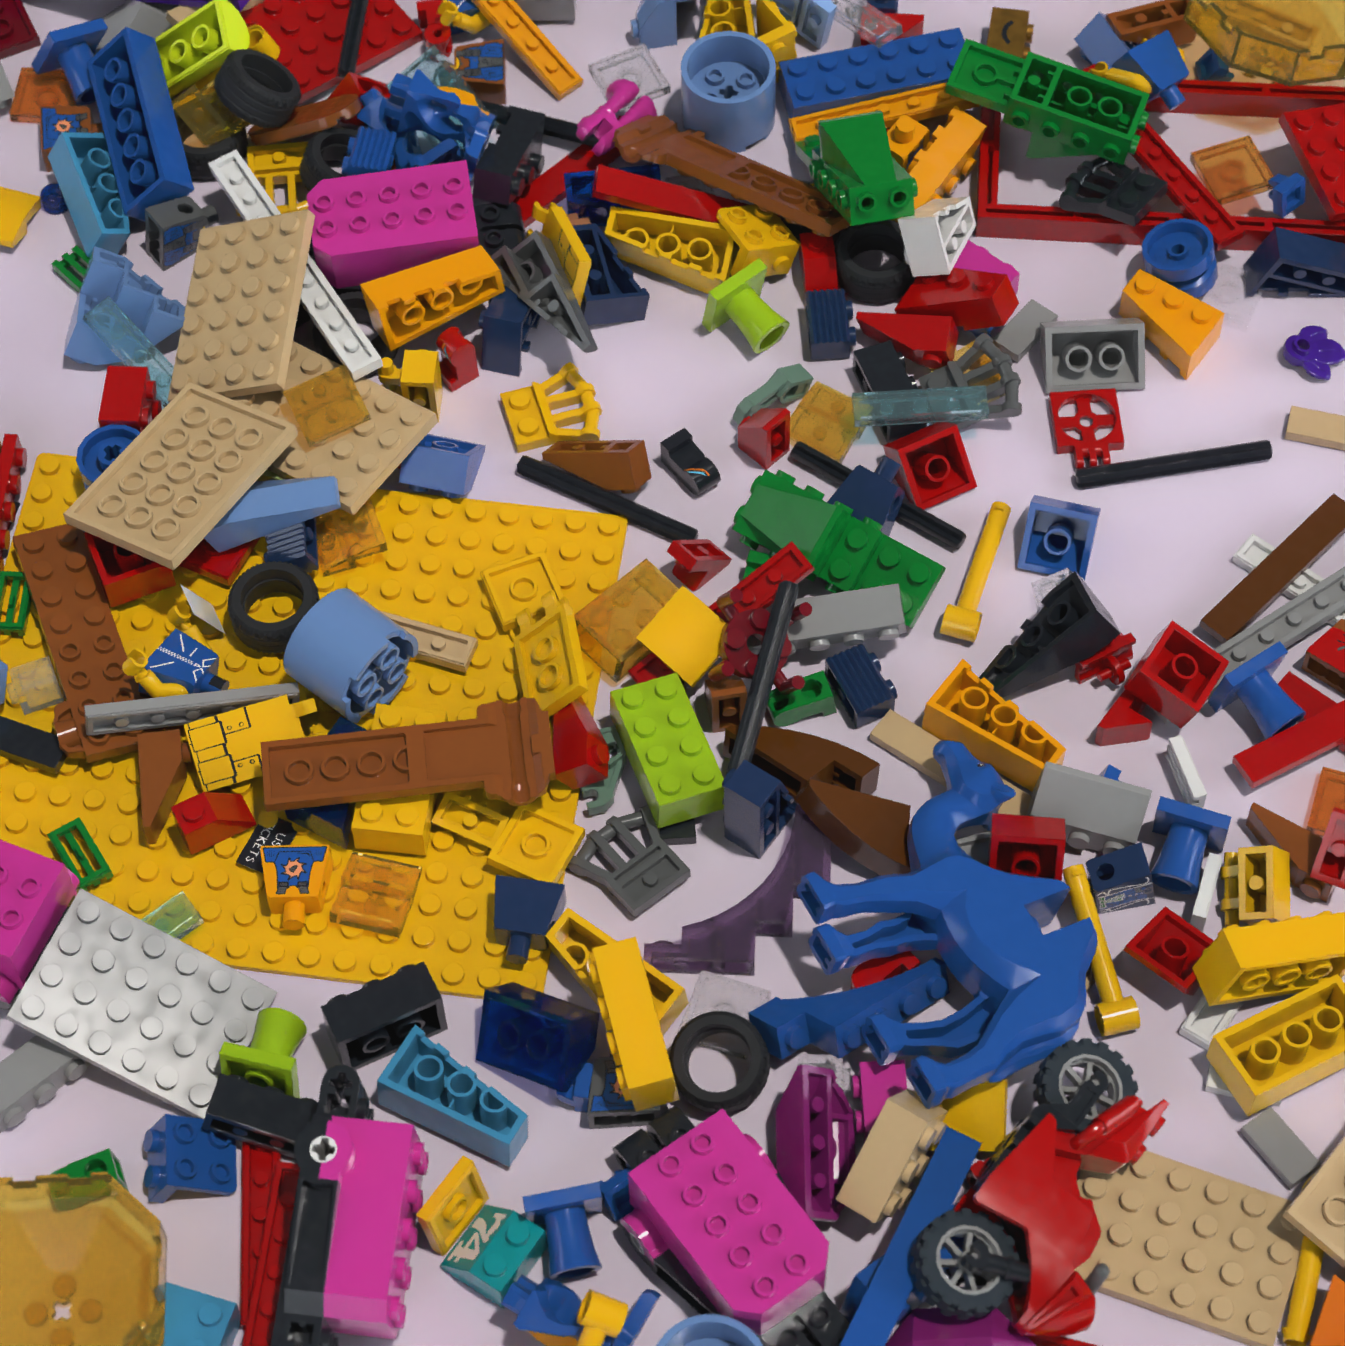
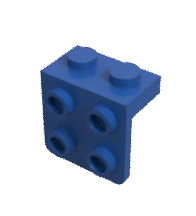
M165 1114L147 1130L144 1137V1150L148 1152V1166L144 1175V1184L148 1188V1202L164 1203L178 1189L227 1196L233 1194L237 1189L236 1139L203 1129L204 1119Z

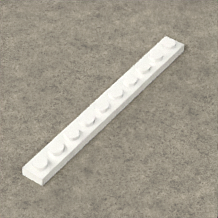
M237 149L208 163L211 173L244 221L281 214ZM308 254L300 303L354 381L383 367L380 355L312 257Z

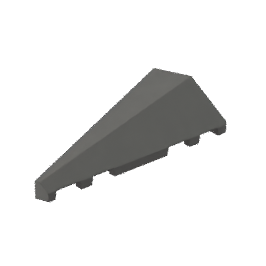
M535 230L512 250L504 245L491 256L501 271L504 285L522 301L557 328L565 337L575 343L583 352L590 353L598 349L549 238Z

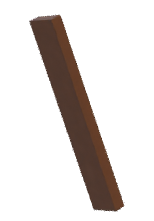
M1333 493L1201 619L1200 627L1222 644L1241 633L1345 533V501Z

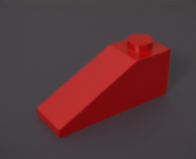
M857 312L856 319L863 334L879 343L891 340L896 352L901 351L904 357L920 366L939 369L948 365V361L954 360L959 332L952 316Z
M580 696L554 714L553 758L555 776L557 780L573 790L607 779L608 762L610 760L609 747Z

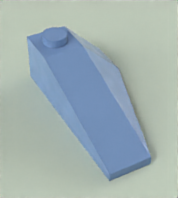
M335 476L256 481L204 539L220 553L341 508L337 479Z

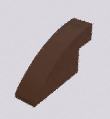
M730 725L725 729L723 755L728 759L731 758L740 725ZM761 726L751 762L780 780L789 791L788 794L795 799L794 801H796L797 793L809 779L870 795L877 789L880 763L839 743L811 734Z
M809 779L797 793L796 801L818 829L858 863L880 876L911 872L907 845L911 805Z

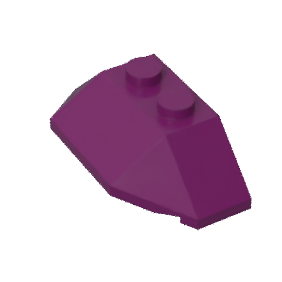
M802 1064L797 1066L775 1110L777 1171L781 1175L788 1191L810 1219L834 1222L837 1221L840 1212L846 1206L837 1201L836 1198L855 1162L854 1113L843 1090L835 1081L837 1077L833 1069Z
M938 1307L914 1308L885 1345L1036 1346L1027 1336L1020 1335L1012 1327V1322L997 1308L982 1317L975 1318V1316H972L969 1319L962 1320L957 1319L958 1315L948 1317L941 1314V1309Z

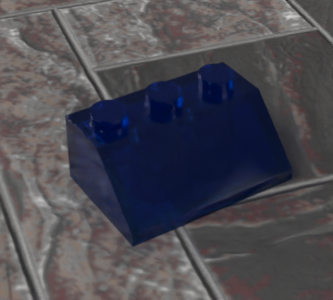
M514 982L487 988L484 992L476 1060L559 1092H567L595 1050L600 1013Z

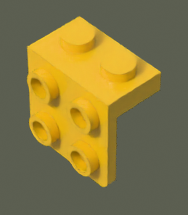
M756 0L757 38L767 45L775 58L776 83H778L779 62L797 58L795 50L797 30L790 20H786L774 1Z
M756 204L721 208L718 210L716 218L740 247L730 271L732 276L758 258L768 267L765 277L789 273L800 247V242L776 213L764 212L758 209Z
M1007 1079L995 1083L986 1081L953 1098L944 1099L938 1105L948 1111L943 1123L982 1143L978 1151L997 1152L1002 1146L1001 1142L1006 1137ZM939 1142L936 1145L931 1143L928 1150L935 1151Z

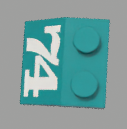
M484 1205L440 1264V1267L501 1308H504L505 1306L501 1305V1302L512 1283L517 1282L521 1275L527 1277L548 1248L546 1232L514 1210Z

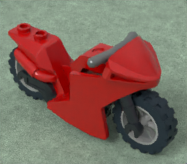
M1082 1038L1079 1042L1073 1039L1052 1051L1040 1063L1039 1071L1033 1079V1084L1036 1085V1089L1033 1091L1034 1102H1038V1106L1033 1108L1025 1119H1021L1016 1123L1012 1132L1001 1142L1002 1146L997 1153L986 1163L987 1167L978 1180L958 1201L954 1209L935 1218L918 1234L916 1238L917 1243L911 1249L910 1256L914 1257L913 1262L910 1264L911 1275L916 1277L917 1281L914 1284L918 1292L924 1293L927 1297L925 1301L932 1308L934 1306L940 1308L941 1314L948 1317L958 1315L957 1319L962 1320L969 1319L972 1316L979 1318L994 1310L1008 1298L1012 1315V1327L1022 1336L1055 1337L1073 1335L1086 1331L1091 1326L1096 1309L1094 1295L1109 1276L1110 1269L1106 1264L1100 1263L1095 1266L1085 1281L1078 1271H1074V1269L1090 1259L1101 1237V1229L1092 1200L1082 1198L1077 1185V1172L1079 1169L1113 1174L1128 1162L1134 1165L1147 1149L1142 1144L1148 1135L1153 1137L1165 1123L1166 1119L1161 1115L1169 1105L1163 1099L1148 1111L1141 1107L1143 1104L1142 1100L1135 1096V1093L1138 1092L1137 1081H1133L1131 1076L1134 1073L1129 1064L1125 1065L1121 1060L1123 1056L1117 1050L1113 1052L1108 1049V1044L1101 1041L1092 1043V1039ZM1072 1067L1084 1068L1083 1080ZM1064 1074L1073 1083L1074 1086L1062 1085V1077ZM1106 1090L1108 1092V1097L1102 1095V1093H1104ZM1097 1102L1107 1107V1110L1098 1115L1095 1103ZM950 1238H964L962 1252ZM942 1245L954 1259H940ZM942 1267H948L949 1269L943 1271ZM965 1282L968 1290H963L958 1286Z

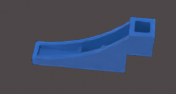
M935 957L916 968L892 978L843 992L794 999L775 997L749 1012V1022L761 1034L768 1052L781 1060L810 1043L840 1059L866 1043L861 1033L862 1025L866 1023V1017L873 1014H884L889 1019L901 1023L949 994L946 963Z

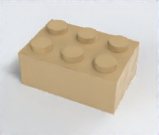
M909 1088L888 1098L836 1200L874 1223L887 1216L891 1218L897 1209L902 1211L912 1196L913 1191L909 1189V1186L914 1176L919 1178L929 1163L930 1158L926 1156V1153L931 1143L936 1145L946 1130L947 1124L943 1123V1120L948 1111L938 1105L930 1109L925 1108L918 1094Z

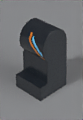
M685 427L660 442L661 462L691 493L696 496L700 495L720 482L721 478L716 466L693 442V436Z

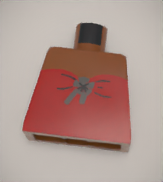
M1341 619L1306 650L1301 669L1344 695L1345 619Z

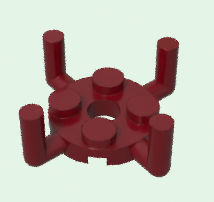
M736 588L719 596L716 601L717 606L728 621L723 626L721 645L719 646L723 661L713 667L708 673L709 679L713 682H718L733 674L741 678L753 679L759 654H754L748 649L747 640L749 636H754L759 639L762 646L771 614L763 608L745 610L740 613L734 604L742 600L743 594L741 590ZM804 602L794 607L789 627L812 613V606L809 603ZM788 634L785 638L773 682L782 695H788L802 689L805 685V680L802 676L796 675L787 679L781 671L792 651V644Z

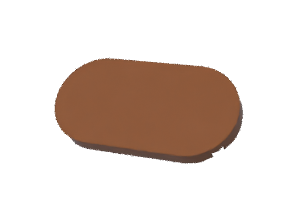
M346 94L296 107L283 126L262 128L254 125L249 129L248 135L252 143L258 146L281 142L332 128L338 124L337 121L345 117V120H349L357 115L362 106L357 94Z

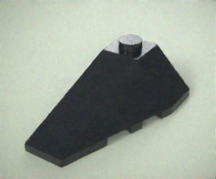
M1075 571L1043 598L1041 603L1044 607L1032 621L1029 619L1025 620L1020 627L1023 633L1013 645L1004 646L980 675V679L985 677L994 685L993 690L1002 698L1095 655L1121 634L1110 613Z

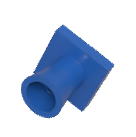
M103 18L49 32L31 64L37 75L62 68L71 87L75 103L79 106L96 102L87 62L94 56L96 48L108 29Z
M1280 641L1226 674L1208 700L1209 705L1217 713L1235 700L1240 699L1255 720L1265 740L1296 725L1307 713L1287 695L1272 677L1288 653Z
M1160 796L1152 832L1167 837L1159 858L1151 871L1152 882L1161 888L1176 893H1198L1205 848L1219 852L1223 851L1232 817Z
M599 1182L522 1197L525 1218L536 1225L545 1223L550 1279L576 1278L602 1269L586 1216L602 1212V1195Z

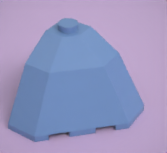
M641 0L635 14V19L630 20L633 39H639L641 50L677 45L676 2L688 0Z
M94 246L73 309L65 341L64 355L77 363H89L95 366L134 360L183 327L185 306L177 300L165 298L161 294L163 288L148 275L140 277L132 270L134 264L126 257Z

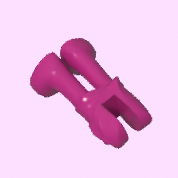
M616 79L606 90L607 102L599 106L593 114L583 117L577 124L576 136L583 142L588 136L593 134L598 139V142L591 151L599 157L615 147V142L613 141L615 129L647 115L657 116V110L651 98L644 95L618 120L615 114L635 100L639 94V88L632 81Z

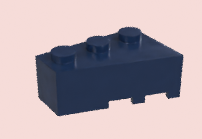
M596 223L573 225L592 260L580 306L588 326L645 320L650 294L645 288H640L633 278L634 273L629 266L625 267L619 260L617 250Z
M1275 227L1243 264L1247 296H1257L1258 291H1277V296L1288 297V291L1307 292L1308 297H1345L1344 243Z
M504 285L505 291L489 299L487 309H482L480 313L478 327L483 329L482 370L519 377L522 371L521 352L528 353L531 345L530 341H526L527 335L531 328L537 329L541 316Z
M744 760L737 770L732 768L727 773L722 783V787H724V799L722 802L724 805V837L760 859L800 806L793 802L795 799L788 794L789 791L780 780L749 761Z

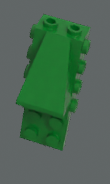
M966 39L944 93L1003 113L1004 118L1002 122L1015 128L1032 132L1025 156L1031 159L1097 155L1108 161L1124 165L1128 153L1134 155L1141 136L1136 135L1137 129L1144 131L1150 115L1149 112L1144 111L1150 96L1148 93L1032 52H1028L1026 59L969 39Z
M882 111L818 121L819 135H810L805 137L804 141L795 142L796 155L809 168V174L811 179L814 180V186L818 188L851 226L915 215L914 197L918 195L917 183L915 178L896 162L894 157L892 158Z
M765 469L763 475H759L754 480L746 505H742L735 514L733 521L735 525L732 529L741 535L739 542L754 550H757L760 545L769 550L770 555H775L792 541L815 569L806 579L812 582L815 581L816 577L827 582L825 589L832 593L898 583L902 596L905 624L913 629L946 568L881 532L883 526L866 516L863 521H860L851 516L854 510L836 500L834 505L822 500L825 494L807 485L803 490L794 485L796 479L779 469L776 474H773Z

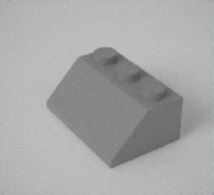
M1118 318L1040 322L1041 361L1046 393L1115 388L1116 390L1145 389V323L1141 319Z
M1046 761L1032 792L1027 816L1065 818L1066 843L1077 849L1088 848L1107 854L1136 844L1152 790Z

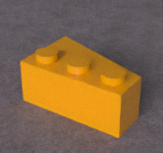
M1141 269L1136 272L1122 290L1119 315L1122 318H1139L1145 323V340L1149 339L1160 350L1159 354L1165 360L1169 359L1180 369L1179 374L1185 380L1189 378L1220 337L1225 314Z

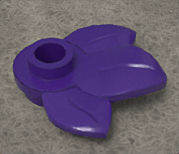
M1307 326L1302 328L1298 335H1292L1287 338L1283 346V355L1288 363L1297 367L1302 366L1310 376L1317 379L1330 380L1331 370L1329 366L1343 362L1345 360V350L1336 341L1327 339L1328 333L1325 328Z

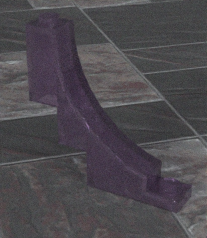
M796 805L794 824L788 844L777 865L764 882L749 896L726 911L701 922L682 926L681 944H674L666 940L644 943V961L662 973L754 976L756 936L792 937L793 898L800 899L797 893V885L801 883V877L815 872L824 880L830 882L831 840L818 829L800 805Z

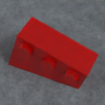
M953 268L950 274L917 276L894 310L896 314L952 316L956 327L963 326L964 330L967 331L1004 326L1018 306L1019 301L1007 274Z

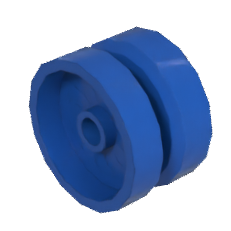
M1185 218L1173 219L1158 224L1144 238L1142 242V256L1147 273L1195 298L1203 296L1214 286L1218 278V267L1213 235L1207 226L1196 220Z
M107 425L94 430L83 439L77 450L76 462L85 490L141 433L140 431L127 425Z

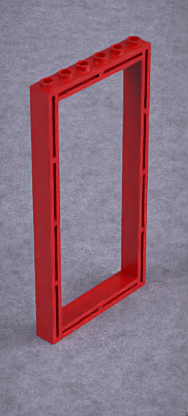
M1184 79L1177 87L1186 99L1185 102L1170 111L1162 98L1158 97L1147 103L1144 111L1280 118L1284 112L1345 103V87ZM981 106L980 122L987 127L979 143L976 237L1142 245L1147 233L1158 224L1173 219H1187L1183 213L1149 211L1134 227L1100 214L1066 211L1061 207L997 204L1001 113ZM1231 216L1244 230L1243 239L1222 250L1255 251L1275 227L1345 244V220L1330 222V220Z

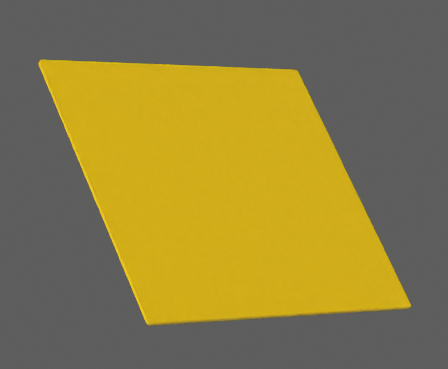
M41 453L37 456L14 536L67 524L63 515L64 512L85 492L76 462L77 456ZM377 489L354 516L338 508L315 517L319 569L318 571L313 570L312 573L307 572V574L314 580L320 599L337 589L348 588L380 611L475 637L478 640V646L466 673L410 657L404 672L409 677L388 705L446 710L449 722L476 719L477 708L482 704L496 702V700H502L504 703H514L519 698H523L513 638L521 633L520 627L503 632L482 582L480 571L545 550L563 594L574 611L589 691L581 695L592 717H594L628 527V520L625 516ZM261 537L230 586L178 566L175 570H172L176 586L113 608L110 607L127 659L128 654L134 649L142 650L149 658L175 628L180 631L182 630L181 625L175 626L171 624L167 616L172 607H177L179 602L187 600L181 587L183 585L213 605L225 631V634L194 614L189 618L191 624L196 623L209 646L218 655V676L229 681L228 690L297 682L284 670L283 659L285 652H282V654H264L247 647L234 632L228 611V596L235 580L243 572H246L247 569H251L252 566L255 567L257 564L265 563L264 553L268 551L265 537ZM12 539L4 571L22 572ZM13 580L7 581L0 622H5ZM23 580L20 582L14 623L18 621L25 582ZM282 592L271 593L258 599L250 607L248 615L264 623L280 622L295 614L300 608L302 601L292 594ZM31 600L25 636H18L17 632H12L11 636L0 632V660L8 665L5 702L0 705V716L56 735L52 726L54 708L58 703L66 700ZM135 675V676H134L135 681H136V683H138V681H137L138 676ZM298 683L300 692L299 702L314 698L318 710L317 712L299 717L305 737L324 732L325 735L371 730L374 718L372 713L369 712L362 716L358 723H352ZM183 725L170 726L168 730L180 729L183 741L188 742ZM138 751L91 763H86L85 759L67 757L57 775L0 755V840L63 863L47 834L80 817L114 876L108 880L106 877L101 879V884L95 887L91 884L87 887V892L233 969L364 985L374 979L382 980L405 965H416L424 961L440 994L534 1006L539 1005L543 1000L551 956L550 947L544 951L530 949L528 960L525 964H513L506 960L508 946L496 943L494 931L496 875L515 876L487 863V856L491 851L487 847L432 823L426 856L355 848L351 830L356 802L266 812L263 775L208 791L241 794L256 824L265 828L275 826L278 822V817L291 822L297 834L290 845L330 844L333 869L323 910L320 913H305V926L299 930H290L282 925L283 914H274L270 911L266 896L264 874L236 862L257 825L191 855L177 829L171 811L155 844H148L142 823ZM193 756L192 763H186L187 778L174 805L203 792ZM557 779L551 780L546 794L536 798L531 805L574 824L581 788L573 790ZM445 792L438 793L434 815ZM78 830L71 831L94 872L99 870V865ZM64 835L58 839L82 878L86 877L85 870ZM566 869L563 872L561 878L559 879L558 884H564Z

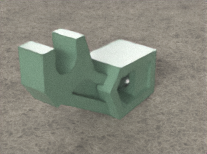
M800 363L778 368L764 385L745 397L737 405L732 419L739 425L744 418L753 416L761 408H768L777 399L782 404L803 398L806 396L814 378Z
M615 725L599 729L609 747V754L617 753L608 762V778L581 787L583 798L589 796L597 797L595 801L586 803L589 816L605 812L612 806L622 772L627 765L626 751Z

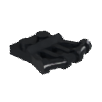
M1098 157L1092 161H1083L1077 167V173H1071L1065 180L1066 189L1060 195L1058 203L1066 211L1100 214L1135 227L1167 193L1168 182L1152 175L1141 173L1139 166L1132 170L1125 164L1122 165ZM1106 168V169H1108L1110 172H1112L1114 175H1112V174H1110V173H1107V172H1104V171H1101V170H1103V169Z

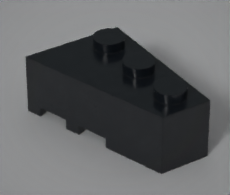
M515 106L508 107L506 111V125L499 124L496 129V134L500 135L497 142L487 145L475 167L472 198L509 206L517 196H521L523 189L527 185H531L533 178L543 170L545 157L541 155L545 114Z

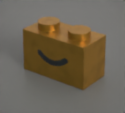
M993 7L986 46L1026 59L1031 48L1025 47V44L1032 43L1034 24H1028L1029 11Z

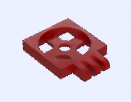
M1116 389L1049 392L1048 401L1057 454L1073 453L1076 470L1084 468L1083 458H1088L1089 467L1097 466V457H1101L1102 465L1111 464L1109 451L1123 450L1125 443ZM1103 402L1110 408V414L1096 415L1094 412H1091L1090 403ZM1076 404L1077 413L1075 416L1059 417L1058 413L1063 405ZM1082 418H1089L1093 423L1086 427L1080 424V420ZM1113 428L1107 436L1096 440L1095 433L1098 429ZM1075 430V432L1081 435L1082 440L1075 439L1064 431Z

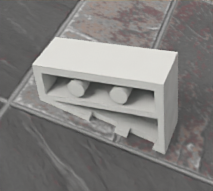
M970 197L933 199L915 209V215L897 219L905 246L904 259L906 264L910 265L912 277L950 274L976 226Z

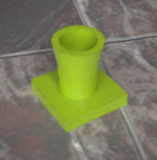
M760 258L709 291L702 325L711 333L731 319L745 336L755 354L762 353L776 344L786 333L790 325L787 320L776 313L760 298L768 268Z
M270 1007L262 1009L257 1016L255 1032L250 1047L229 1042L223 1043L219 1052L221 1073L225 1075H240L246 1078L249 1083L258 1086L277 1087L286 1095L300 1099L296 1058H292L307 1033L305 1023L297 1015L281 1008Z

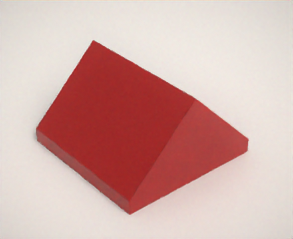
M1165 906L1125 946L1124 951L1182 993L1194 996L1200 985L1192 967L1200 959L1202 952L1214 940Z

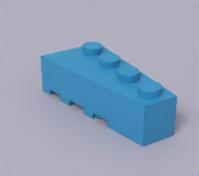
M61 132L48 155V159L87 257H90L94 246L118 254L130 235L128 216L124 215L105 134Z
M416 1024L377 1080L378 1103L508 1167L511 1166L528 1139V1115L495 1088L486 1086L468 1066L463 1067L449 1056V1051L439 1043L435 1044L425 1036V1032Z
M164 1281L154 1346H232L241 1325V1314L237 1303Z

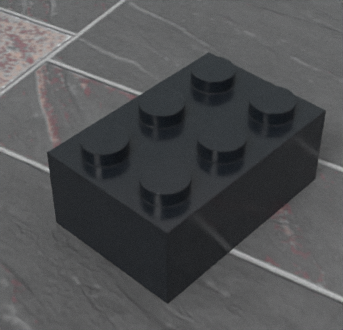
M424 961L416 965H405L387 978L371 980L364 984L361 989L348 995H337L331 998L327 1004L321 1006L328 1037L341 1065L350 1066L354 1070L396 1053L415 1024L425 1032L427 1038L448 1029L442 997Z

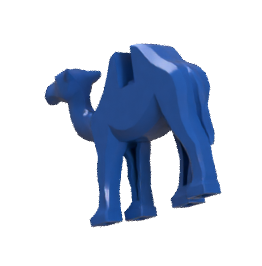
M947 740L939 741L934 746L932 753L943 772L947 791L926 801L915 813L909 824L907 845L911 872L907 874L881 875L854 884H833L824 880L815 872H811L802 876L801 883L797 885L798 896L817 925L830 919L843 918L859 913H904L892 920L879 921L866 931L850 935L837 931L827 923L813 928L812 936L808 940L809 947L825 975L837 973L843 968H850L870 959L890 957L906 951L938 950L954 977L974 996L975 999L964 1008L942 1020L899 1023L889 1019L884 1014H873L866 1017V1023L862 1025V1036L880 1066L893 1062L898 1056H918L911 1060V1067L907 1069L906 1074L927 1109L940 1105L944 1099L953 1098L983 1082L995 1083L1002 1081L1019 1070L1045 1059L1057 1047L1072 1040L1079 1028L1080 1018L1086 1006V973L1097 948V932L1090 917L1045 935L1041 932V927L1052 922L1071 888L1058 879L1027 876L993 869L975 860L958 846L954 836L957 831L965 827L981 825L989 832L992 813L998 814L1001 805L1012 799L1016 793L1014 789L1003 783L1002 778L991 764L976 759L963 743ZM965 1054L947 1064L934 1061L929 1057H926L937 1056L944 1058H954L959 1055Z

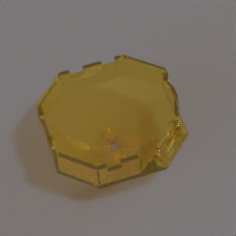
M1188 0L1183 20L1228 67L1240 71L1244 76L1259 78L1272 84L1290 87L1345 79V0Z
M92 1172L91 1177L69 1178L68 1174L39 1175L35 1177V1180L14 1181L12 1177L0 1178V1346L164 1345L168 1238L161 1221L108 1172ZM58 1303L62 1306L68 1303L72 1304L69 1309L71 1313L69 1319L66 1320L64 1317H60L58 1320L54 1319L57 1314L54 1307Z

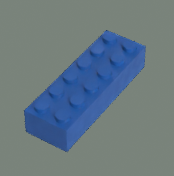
M125 27L87 62L124 215L145 221V208L188 196L194 191V186L155 38Z
M960 27L780 61L779 90L788 117H799L947 82L965 42Z

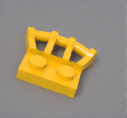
M309 141L247 147L248 167L262 186L265 185V191L274 204V184L287 183L288 205L276 206L281 214L308 209L307 200L297 203L296 183L302 182L300 163ZM236 209V215L241 217V215Z
M566 363L557 374L541 384L532 382V386L500 394L501 403L518 453L552 445L557 441L600 440L598 422L599 416L602 414L601 406L594 399L596 395L594 386L591 383H587L578 373L579 369L574 363ZM567 383H570L575 388V390L548 396ZM579 403L583 404L581 408L553 415L551 413V410ZM585 422V427L582 429L561 428Z

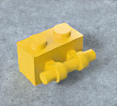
M425 349L404 350L402 368H397L391 358H382L383 367L377 370L378 378L383 383L381 386L436 413L439 423L443 387L438 351H428Z
M1268 845L1238 848V853H1224V866L1220 868V879L1224 880V899H1221V912H1224L1225 926L1234 924L1239 926V921L1250 925L1262 920H1269L1272 923L1284 921L1290 917L1289 852L1276 846Z

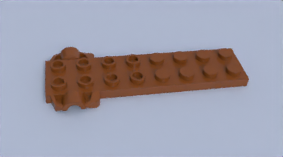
M647 115L615 129L614 146L619 149L620 155L628 163L633 164L641 160H647L655 164L668 165L677 169V172L683 176H693L704 181L703 183L710 188H720L729 192L731 197L737 200H747L756 204L758 209L769 213L774 212L785 217V220L791 224L803 225L812 229L814 234L821 237H830L850 226L818 188L704 139L705 133L703 131L688 129L680 132L677 123L671 121L665 115Z
M69 524L13 536V546L66 700L55 706L52 723L60 749L68 758L85 759L86 763L138 751L137 734L166 731L169 727L86 735L84 705L148 699L152 697L140 693L139 683H136L134 676H128L122 670L123 662L127 660V656L83 530Z
M523 697L519 698L515 703H504L502 700H496V702L482 704L477 708L476 719L261 742L266 812L479 788L485 789V795L488 799L507 801L510 805L524 806L533 803L536 798L546 794L549 782L556 780L548 711H542L535 698Z

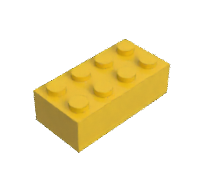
M376 703L371 730L448 722L447 711ZM438 793L356 802L351 825L355 848L426 856L432 828L431 821L434 817Z
M1325 911L1313 917L1302 918L1296 915L1284 921L1271 923L1269 920H1262L1251 926L1239 927L1234 924L1221 929L1218 932V937L1202 952V956L1192 967L1208 1005L1215 1006L1298 993L1336 974L1342 978L1345 974V912L1332 913L1331 911Z
M636 936L592 948L595 961L588 963L598 995L597 1000L607 1030L606 1035L611 1054L613 1055L615 1065H622L615 1068L625 1102L632 1100L635 1110L638 1112L680 1100Z
M1338 974L1213 1035L1206 1058L1247 1116L1345 1068V983Z

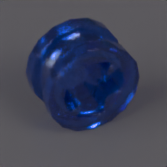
M58 183L48 184L41 190V201L47 213L59 215L68 211Z

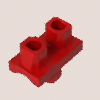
M1131 632L1126 635L1121 633L1095 655L1076 663L1074 677L1078 683H1084L1096 676L1100 682L1109 678L1114 685L1123 683L1125 681L1124 671L1131 668L1129 660L1133 658L1132 645L1136 643L1135 637Z

